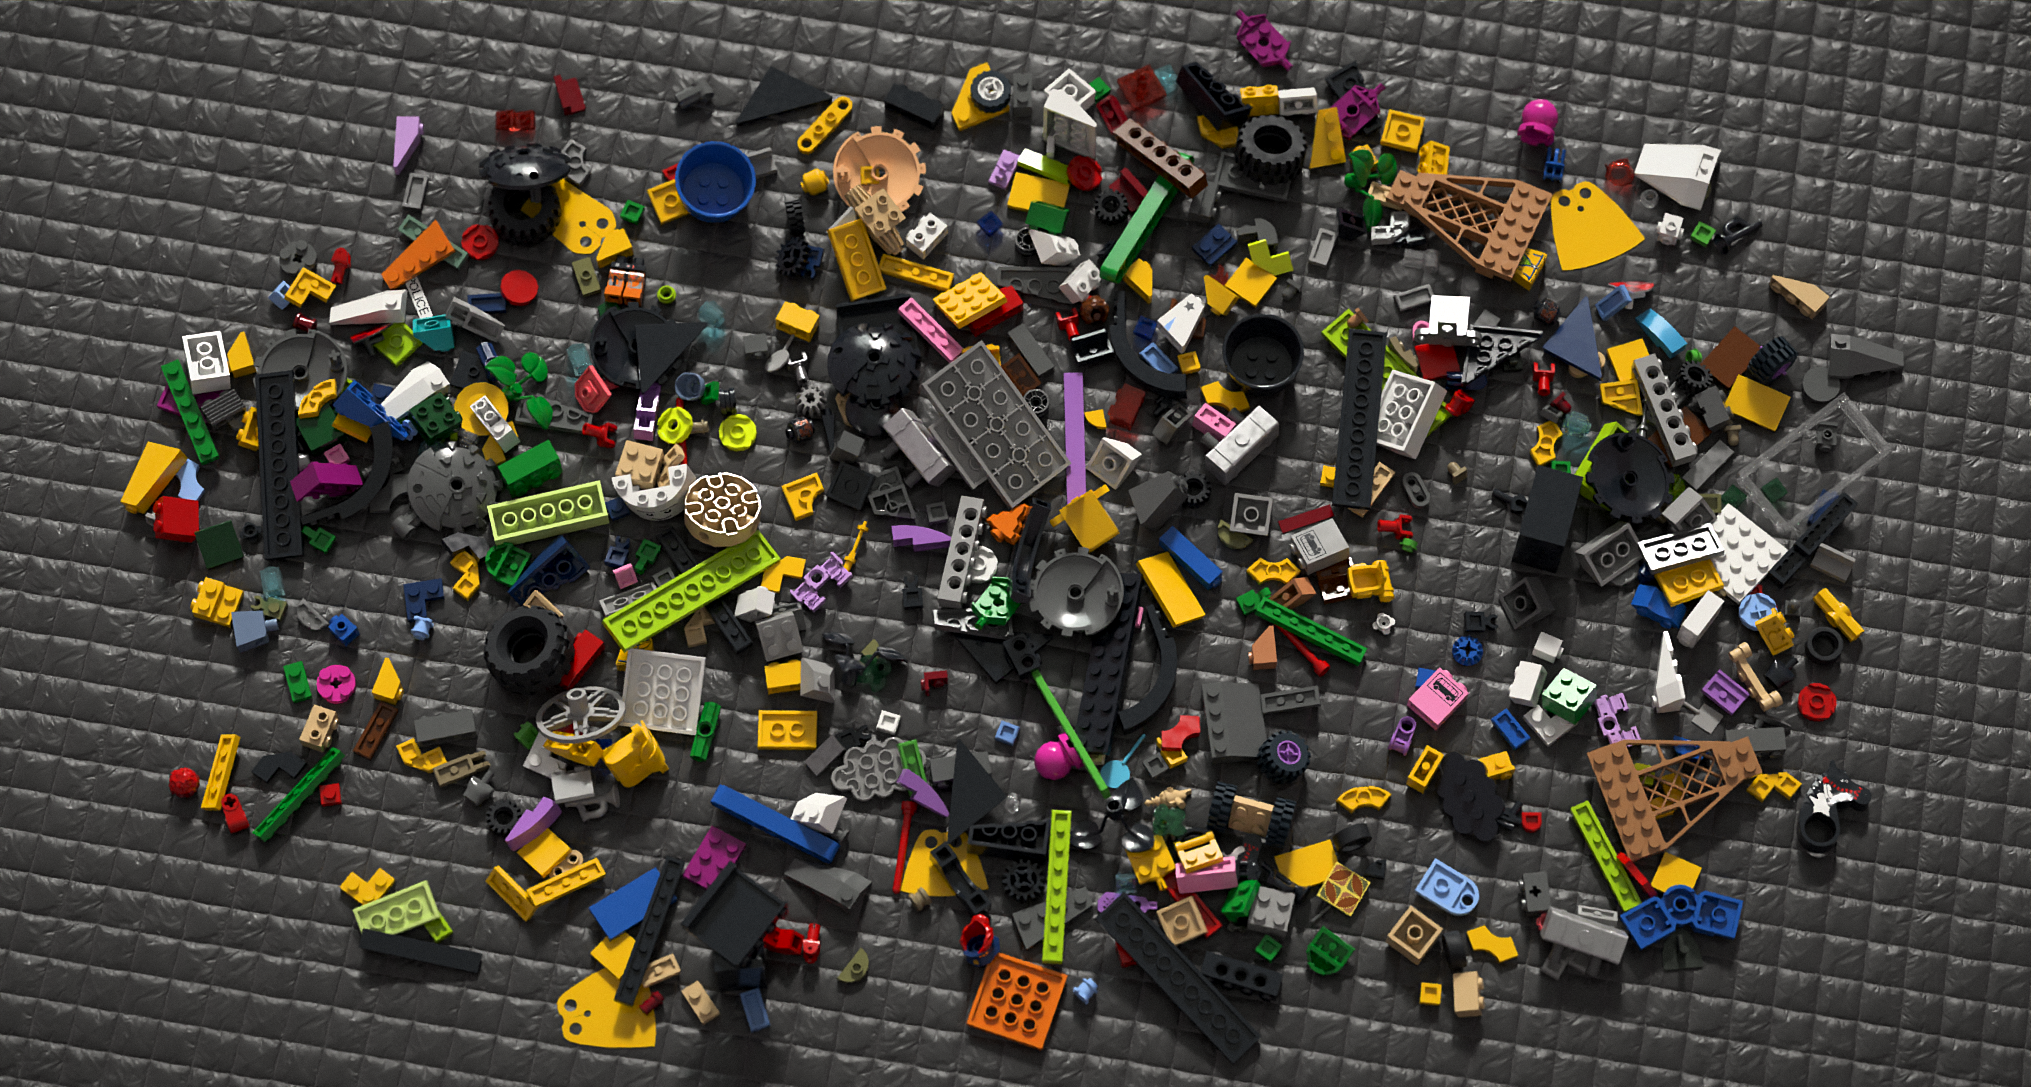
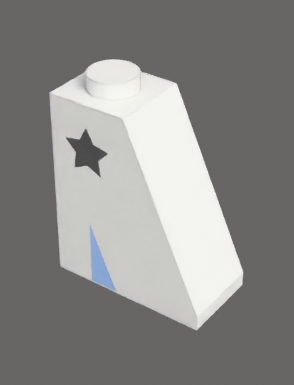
M1191 293L1157 320V328L1181 354L1185 352L1203 316V301Z

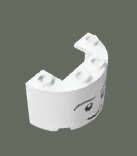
M683 464L668 467L669 486L641 491L639 485L632 486L631 474L612 477V482L617 493L631 511L644 519L659 521L672 518L684 510L685 495L689 487L696 481V477L689 466Z

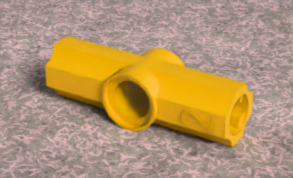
M1827 588L1822 589L1813 597V601L1825 613L1827 621L1833 627H1838L1850 642L1855 641L1864 633L1863 628L1851 616L1849 608L1844 603H1839Z

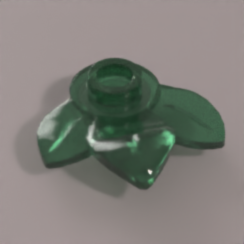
M872 655L863 656L860 658V661L866 664ZM875 657L864 671L863 676L858 677L857 682L870 683L872 693L879 692L886 685V676L890 674L892 668L891 663L885 658L877 659ZM880 664L884 665V669L882 671L879 670Z
M1165 804L1159 805L1154 811L1155 820L1152 824L1154 832L1159 836L1167 834L1181 836L1185 834L1187 829L1182 825L1186 815L1185 811L1178 808L1169 810Z

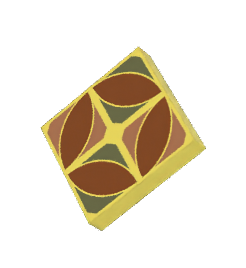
M1336 862L1316 896L1346 915L1351 916L1371 882Z

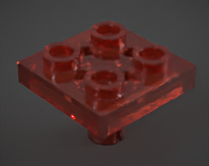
M1150 64L1117 79V84L1134 112L1167 97L1165 89Z

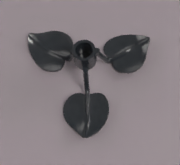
M839 632L822 633V636L829 642L844 645L846 648V655L837 654L835 656V660L843 672L841 682L846 685L856 686L858 677L863 676L864 671L876 656L889 660L904 661L907 664L909 662L897 650L881 646L877 647V651L864 664L859 660L849 657L850 645L855 643L851 637Z
M1134 778L1123 782L1112 793L1110 800L1106 803L1107 812L1104 813L1100 829L1093 821L1080 822L1070 832L1071 845L1083 850H1090L1099 846L1102 842L1100 833L1103 832L1106 821L1110 818L1113 821L1121 820L1128 831L1121 839L1122 845L1127 851L1139 853L1153 848L1155 840L1151 829L1141 823L1135 824L1130 829L1123 816L1124 809L1133 811L1140 807L1143 802L1142 791Z

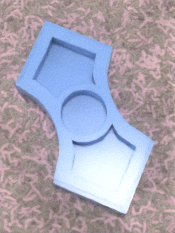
M187 459L175 475L181 483L178 497L199 501L205 492V489L197 482V473L200 467Z

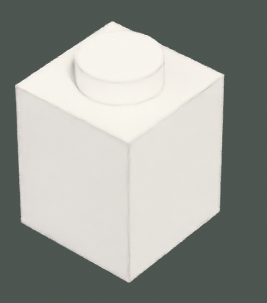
M1541 632L1532 655L1554 663L1556 658L1560 659L1564 650L1561 647L1563 640Z

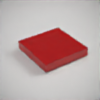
M1422 344L1414 347L1423 379L1429 381L1447 378V371H1460L1453 346L1444 347L1443 345Z

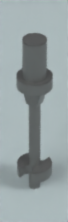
M1645 398L1641 400L1642 407H1644L1641 425L1637 427V433L1646 438L1649 430L1646 426L1648 407Z

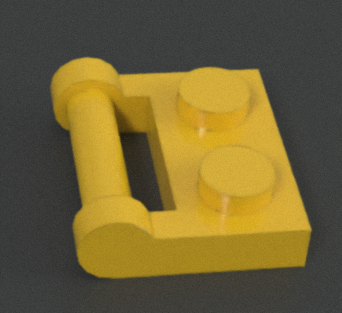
M1212 831L1182 843L1180 841L1174 843L1186 874L1224 861ZM1209 842V845L1188 851L1186 853L1184 852V850Z

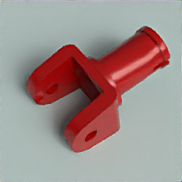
M338 248L331 259L334 271L330 282L342 284L345 269L351 268V256L344 248Z
M1072 308L1073 316L1063 319L1059 312L1055 313L1058 327L1060 330L1066 329L1069 341L1080 336L1076 327L1079 325L1076 308Z
M1533 363V381H1538V394L1541 396L1550 394V382L1553 381L1555 374L1554 363H1551L1550 371L1538 370V363Z
M587 422L583 425L582 434L597 438L598 446L606 448L615 447V441L607 438V432L617 431L616 425L609 422L600 427Z
M1400 514L1395 521L1378 520L1377 530L1378 532H1394L1395 538L1398 540L1403 538L1411 539L1413 538V532L1402 530V523H1410L1412 516Z
M809 924L807 939H803L804 960L809 964L817 961L821 950V941H818L821 926L815 924V929L813 928L814 924Z

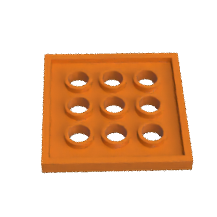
M998 952L992 962L987 964L966 1025L1042 1051L1068 975ZM1002 971H1007L1011 976L1008 980H1001L999 974ZM1022 977L1029 980V984L1025 987L1018 984V980ZM1039 984H1046L1048 990L1045 993H1040L1037 991V986ZM1000 989L1004 992V996L997 999L993 997V991ZM1014 996H1020L1023 1002L1020 1005H1014L1011 999ZM1033 1002H1039L1042 1008L1039 1011H1033L1030 1005ZM988 1008H995L997 1015L989 1017L986 1014ZM1013 1014L1016 1016V1021L1014 1023H1007L1005 1016ZM1025 1021H1033L1035 1027L1031 1030L1024 1027Z

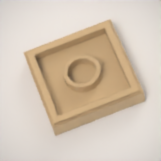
M1193 896L1156 911L1165 935L1176 947L1208 933Z

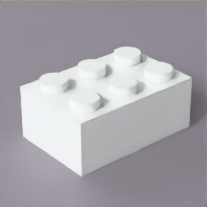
M221 332L182 336L192 394L231 389L230 374Z

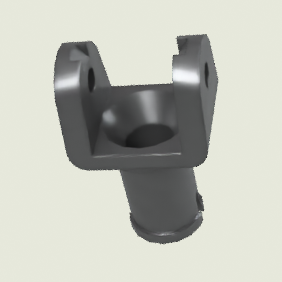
M805 351L801 352L802 360L791 362L789 358L786 362L789 373H795L799 386L809 383L806 373L809 365Z

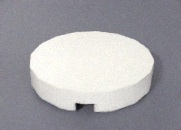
M979 546L978 552L974 554L976 563L974 569H971L970 575H972V583L981 584L988 582L994 577L997 572L998 561L991 549Z

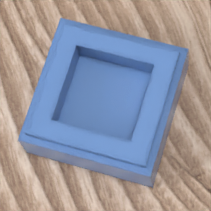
M1001 721L995 740L1013 746L1020 727Z

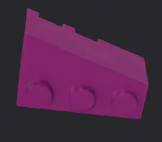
M312 462L290 481L297 502L303 501L304 497L312 496L313 499H319V495L329 494L330 497L351 495L363 486L357 466L348 465L347 463Z

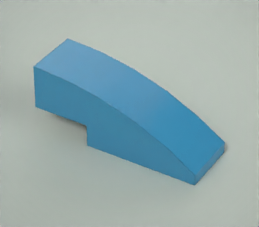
M1648 309L1635 318V321L1657 348L1661 347L1670 359L1686 349L1687 342L1652 309Z

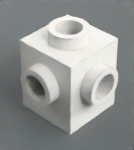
M1665 213L1663 222H1658L1656 233H1659L1657 240L1666 245H1675L1677 239L1681 240L1684 231L1681 228L1683 218Z

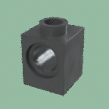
M766 333L743 336L747 361L769 358L768 351H772L771 340H767Z

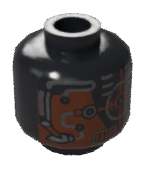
M1544 298L1542 301L1538 299L1532 307L1535 310L1533 317L1546 326L1553 325L1561 315L1560 306L1549 298Z
M799 417L789 421L787 429H785L786 437L795 444L810 440L815 433L813 422L806 417Z

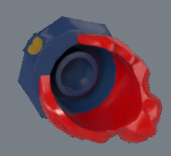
M982 914L975 915L972 918L971 923L963 929L960 939L967 962L976 967L991 963L1000 951L999 938L994 936L993 928L989 926V919Z

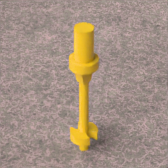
M866 521L862 525L857 526L860 532L852 551L848 556H845L843 567L848 572H850L852 564L856 562L854 559L855 552L863 532H868L869 530L866 527Z

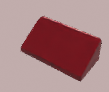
M1109 95L1096 104L1111 135H1114V131L1128 120L1119 101L1115 96Z

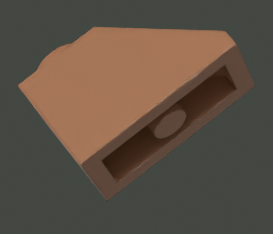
M1308 577L1294 578L1268 599L1291 610L1304 604L1316 592Z
M1269 626L1252 645L1251 652H1248L1249 664L1253 665V670L1274 669L1277 666L1273 626Z

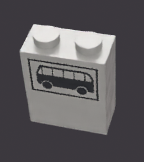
M1333 518L1291 535V544H1289L1293 555L1296 554L1298 556L1300 568L1305 569L1308 575L1350 558L1349 546Z

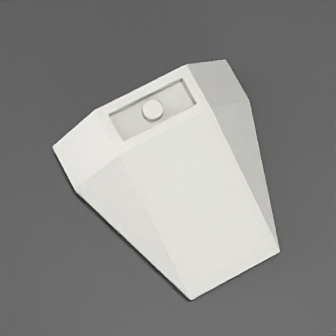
M1645 144L1634 175L1681 205L1701 211L1708 185L1722 150L1705 145Z

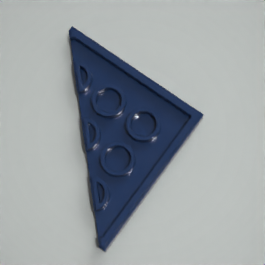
M1585 296L1542 348L1544 352L1602 381L1603 377L1589 299Z

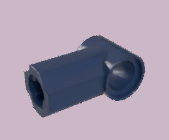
M484 342L476 347V352L484 369L492 359L498 357L492 343ZM485 369L487 379L498 381L490 371Z

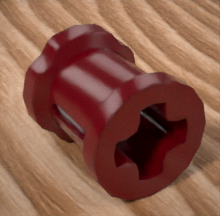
M298 313L294 319L293 328H299L308 334L309 329H316L318 322L316 319L311 320L304 317L302 313Z

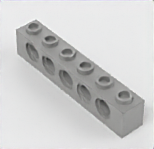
M1655 354L1635 359L1631 367L1638 380V385L1646 400L1647 407L1672 466L1676 467L1694 461L1698 449L1695 442L1692 443L1689 427L1685 426L1683 422V412L1676 405V396L1674 392L1670 391L1669 379L1662 372L1661 360L1657 359ZM1648 374H1652V375H1654L1656 378H1655V379H1651V378L1648 377ZM1654 391H1660L1663 395H1657ZM1666 407L1670 411L1664 412L1661 408ZM1669 424H1674L1677 428L1672 429L1669 427ZM1675 441H1681L1684 445L1680 446Z
M961 496L937 598L940 607L962 609L963 603L966 604L968 592H966V588L971 585L972 575H970V571L975 567L976 558H974V554L978 552L980 545L978 536L983 533L984 524H982V519L986 518L987 515L984 499ZM970 517H974V518H975L974 520H971V521L967 520V519L970 518ZM965 534H971L968 538L963 537ZM962 551H967L964 555L959 554ZM958 568L963 569L961 572H956L955 570ZM954 585L960 586V587L957 588V589H952V588H951V587L954 586Z

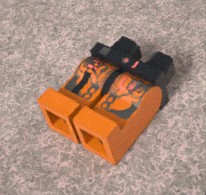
M618 255L615 262L611 264L607 287H605L604 291L605 302H614L622 305L624 299V305H628V302H639V307H641L646 280L644 259L634 258L633 264H627V257Z

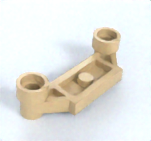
M1746 642L1738 645L1735 650L1728 653L1730 660L1737 666L1738 678L1741 682H1745L1751 698H1755L1757 703L1759 702L1764 712L1783 704V700L1777 691H1773L1770 694L1765 691L1746 661L1747 658L1752 656V651Z

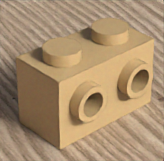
M314 705L299 739L302 746L324 753L326 747L328 748L331 744L333 730H336L339 725L337 713Z
M1477 971L1453 973L1454 1005L1458 1018L1482 1016V1009H1485L1484 997H1481V990H1484L1483 978L1479 977Z

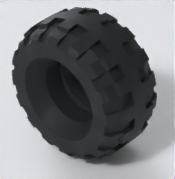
M532 605L530 608L528 606L517 607V610L513 612L509 610L503 614L504 617L495 621L492 625V631L487 633L483 653L489 672L502 687L514 694L520 695L522 693L523 695L530 696L535 695L536 692L545 693L553 685L557 686L562 682L561 678L567 675L571 669L570 662L574 661L575 649L573 644L575 641L568 626L555 612L541 606ZM534 643H545L543 651L535 659L527 663H518L519 656L525 648Z

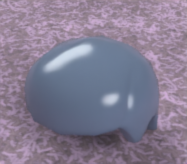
M685 372L676 379L675 392L679 398L687 401H696L703 396L705 381L700 375Z

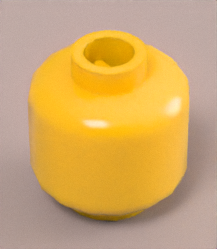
M816 168L803 175L801 186L805 193L809 192L810 195L816 196L826 191L830 182L824 170L821 171Z

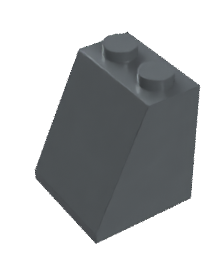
M1169 471L1128 490L1140 524L1154 532L1164 525L1189 496L1186 481Z

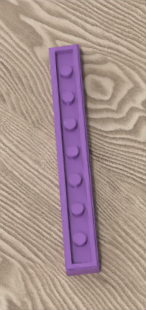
M1064 373L1066 456L1072 463L1066 467L1067 504L1077 496L1079 497L1086 493L1083 373Z

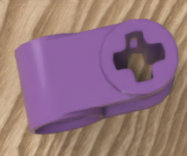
M1403 717L1399 721L1387 750L1393 749L1403 753V756L1406 757L1416 728V722L1413 718ZM1408 724L1412 729L1405 731L1402 729V725Z

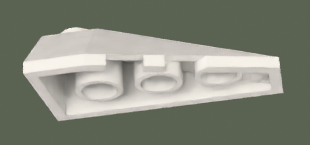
M388 290L331 307L329 323L330 325L405 322L407 290Z
M427 361L413 369L381 405L385 408L387 416H392L398 421L407 416L409 409L440 392L443 395L448 393L450 383L438 367Z
M1664 632L1661 638L1654 694L1651 696L1653 708L1656 707L1657 713L1679 711L1685 700L1680 674L1677 675V662L1671 658L1673 657V648L1668 632Z

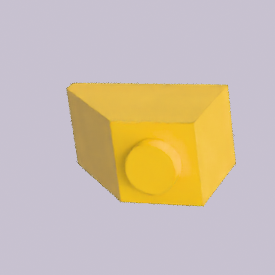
M623 228L613 230L606 235L596 257L599 269L615 262L618 255L625 257L634 255L632 245Z
M1138 258L1126 272L1123 281L1150 304L1152 302V267L1146 261L1143 262Z
M1205 275L1204 283L1207 303L1212 307L1211 311L1218 316L1221 314L1227 316L1240 297L1211 276Z
M240 332L227 353L229 360L227 361L229 373H233L234 378L257 372L245 332Z
M385 657L373 687L372 695L374 699L396 705L397 701L402 699L404 689L390 659Z

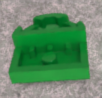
M503 542L501 545L490 548L486 554L485 563L490 576L495 581L512 587L524 573L532 558V554L514 547L513 543Z
M1257 880L1238 881V887L1229 890L1221 908L1224 916L1232 922H1235L1237 917H1247L1261 884Z
M1323 926L1307 947L1308 964L1315 972L1322 975L1336 973L1345 966L1355 948Z

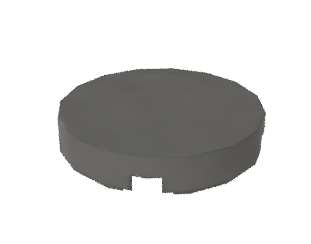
M1815 367L1809 370L1803 378L1802 391L1806 398L1814 403H1829L1839 393L1840 380L1839 378H1829L1828 368Z

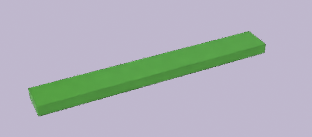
M1038 670L1032 672L1036 685L1068 736L1069 741L1104 799L1111 797L1106 783Z

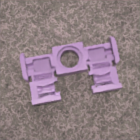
M830 552L831 557L821 567L817 564L804 576L805 581L794 592L790 590L792 597L796 598L800 604H805L813 613L826 602V598L824 596L820 598L817 595V591L830 578L832 580L835 579L838 582L837 585L841 588L853 577L852 573L843 567V561L834 552ZM814 574L822 575V580L818 583L811 580Z
M1623 693L1611 696L1609 700H1607V695H1603L1600 699L1595 700L1593 704H1595L1599 714L1598 723L1604 738H1608L1610 744L1623 739L1641 740L1636 726L1631 727L1630 731L1625 732L1623 730L1621 733L1615 714L1618 710L1622 709L1626 712L1629 711ZM1612 721L1615 727L1612 730H1606L1604 723Z

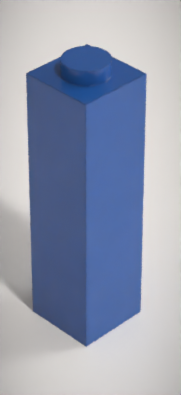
M1174 526L1159 538V546L1165 552H1169L1170 556L1208 591L1212 587L1216 588L1221 583L1223 571Z

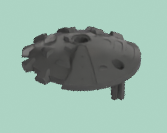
M296 329L285 331L286 337L276 342L272 338L265 344L268 350L263 357H256L254 366L259 367V374L289 370L294 372L296 411H299V406L304 396H307L314 389L313 387L326 380L336 379L337 398L329 400L325 404H333L341 395L347 381V361L340 346L330 336L313 329H309L308 334H296ZM300 373H305L303 377H297ZM253 378V383L256 389L255 378Z
M449 441L445 443L446 448L435 452L434 448L431 447L416 459L408 476L407 494L413 511L428 527L441 532L442 527L454 529V534L457 532L465 534L464 528L475 525L477 529H480L487 524L483 519L488 514L487 506L498 504V502H495L497 491H503V482L495 478L493 469L497 468L495 462L491 458L486 461L478 454L480 450L478 447L469 445L468 449L457 447V442ZM454 482L458 483L461 489L454 490L451 484Z
M1078 547V552L1066 553L1065 548L1055 551L1056 557L1048 563L1044 560L1039 562L1036 569L1040 572L1036 580H1030V588L1034 591V601L1029 602L1032 613L1035 611L1040 613L1043 618L1040 624L1045 629L1049 630L1053 626L1062 630L1061 635L1063 637L1071 638L1073 632L1085 631L1086 636L1094 635L1113 622L1123 603L1124 587L1119 570L1107 556L1103 554L1099 558L1088 554L1089 548ZM1075 592L1080 593L1079 597H1072L1071 595Z

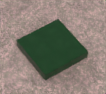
M231 520L194 532L207 569L244 557Z

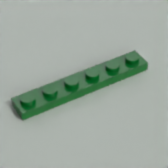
M179 359L162 365L161 368L201 465L219 459Z
M1264 596L1256 609L1255 615L1356 666H1359L1367 650L1366 647Z
M332 747L252 833L264 842L270 839L277 828L288 820L291 813L301 806L306 797L313 794L315 788L327 779L328 774L341 764L345 755L340 750Z

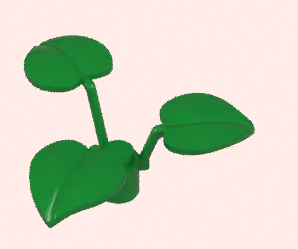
M1356 150L1348 154L1352 161L1354 173H1347L1345 175L1344 184L1347 188H1355V192L1369 197L1363 205V216L1367 232L1372 230V227H1376L1381 221L1383 207L1380 200H1374L1373 195L1361 190V188L1366 185L1369 178L1380 177L1383 185L1391 184L1397 174V163L1391 154H1383L1380 156L1377 164L1379 173L1369 175L1374 165L1372 153L1368 150Z
M532 352L523 355L521 364L523 369L529 374L519 383H515L517 374L514 372L516 367L509 358L498 356L492 359L485 366V369L490 371L500 383L505 385L501 391L504 393L508 403L513 400L518 402L519 400L528 399L526 406L529 413L546 430L553 417L550 403L541 396L536 399L533 395L521 396V385L531 376L538 383L546 379L548 368L543 358Z

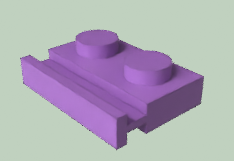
M1720 669L1701 690L1704 695L1731 716L1750 695L1749 692Z

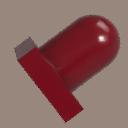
M1562 392L1550 406H1556L1564 414H1567L1571 411V405L1563 398L1566 394Z

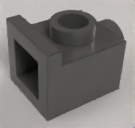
M1818 422L1816 426L1815 449H1820L1823 452L1834 451L1837 441V422Z

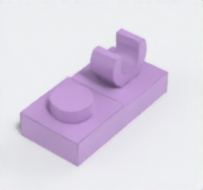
M1003 150L989 179V184L1006 190L1018 166L1017 160L1020 156Z

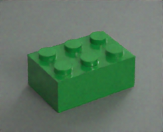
M549 440L498 466L501 480L512 499L525 495L528 490L542 486L545 481L555 479L563 472L560 459Z

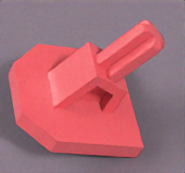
M591 365L586 368L575 382V398L585 412L596 413L611 397L610 390L619 386L612 384L608 380L604 381L594 366Z

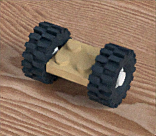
M1218 781L1206 829L1225 834L1228 826V828L1265 837V845L1284 849L1296 802L1277 797L1273 809V805L1236 796L1237 786Z

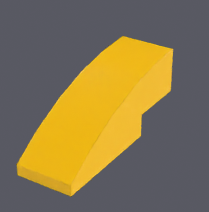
M558 731L552 732L563 736H575V734ZM547 739L543 745L545 749L559 756L593 767L604 753V750L595 741L568 744Z

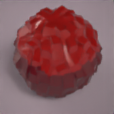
M185 767L174 770L169 777V790L171 794L180 798L192 797L200 786V778L190 768Z

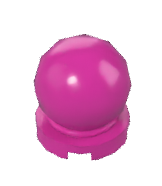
M1537 99L1525 106L1522 112L1523 124L1519 126L1517 135L1521 136V141L1533 146H1537L1538 143H1545V146H1549L1554 142V129L1558 122V111L1554 104L1544 99Z
M1065 732L1058 735L1060 738L1058 742L1051 741L1045 743L1036 752L1034 759L1036 771L1046 779L1058 780L1064 778L1070 772L1072 766H1076L1077 769L1084 766Z

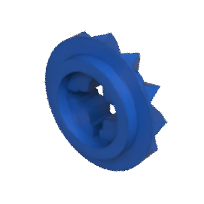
M1470 635L1467 637L1461 636L1452 647L1453 657L1462 665H1474L1482 658V644H1480L1477 638H1473ZM1469 644L1470 649L1473 651H1471L1468 654V657H1466V651L1462 649H1465L1466 646Z

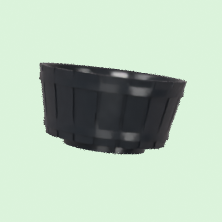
M1254 314L1237 321L1227 332L1222 346L1223 361L1231 380L1238 388L1251 395L1269 396L1285 389L1296 377L1303 363L1304 345L1296 328L1287 320L1272 314Z

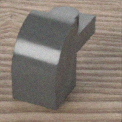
M1254 219V226L1244 225L1237 228L1238 243L1266 239L1269 252L1277 251V234L1270 222L1264 219Z

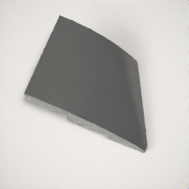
M896 466L873 474L876 478L868 494V499L874 514L916 518L898 467Z

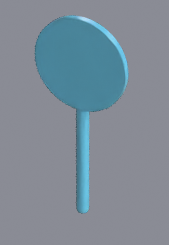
M1145 734L1141 735L1122 762L1112 760L1102 767L1101 777L1107 787L1117 789L1130 778V771L1125 763L1145 738Z

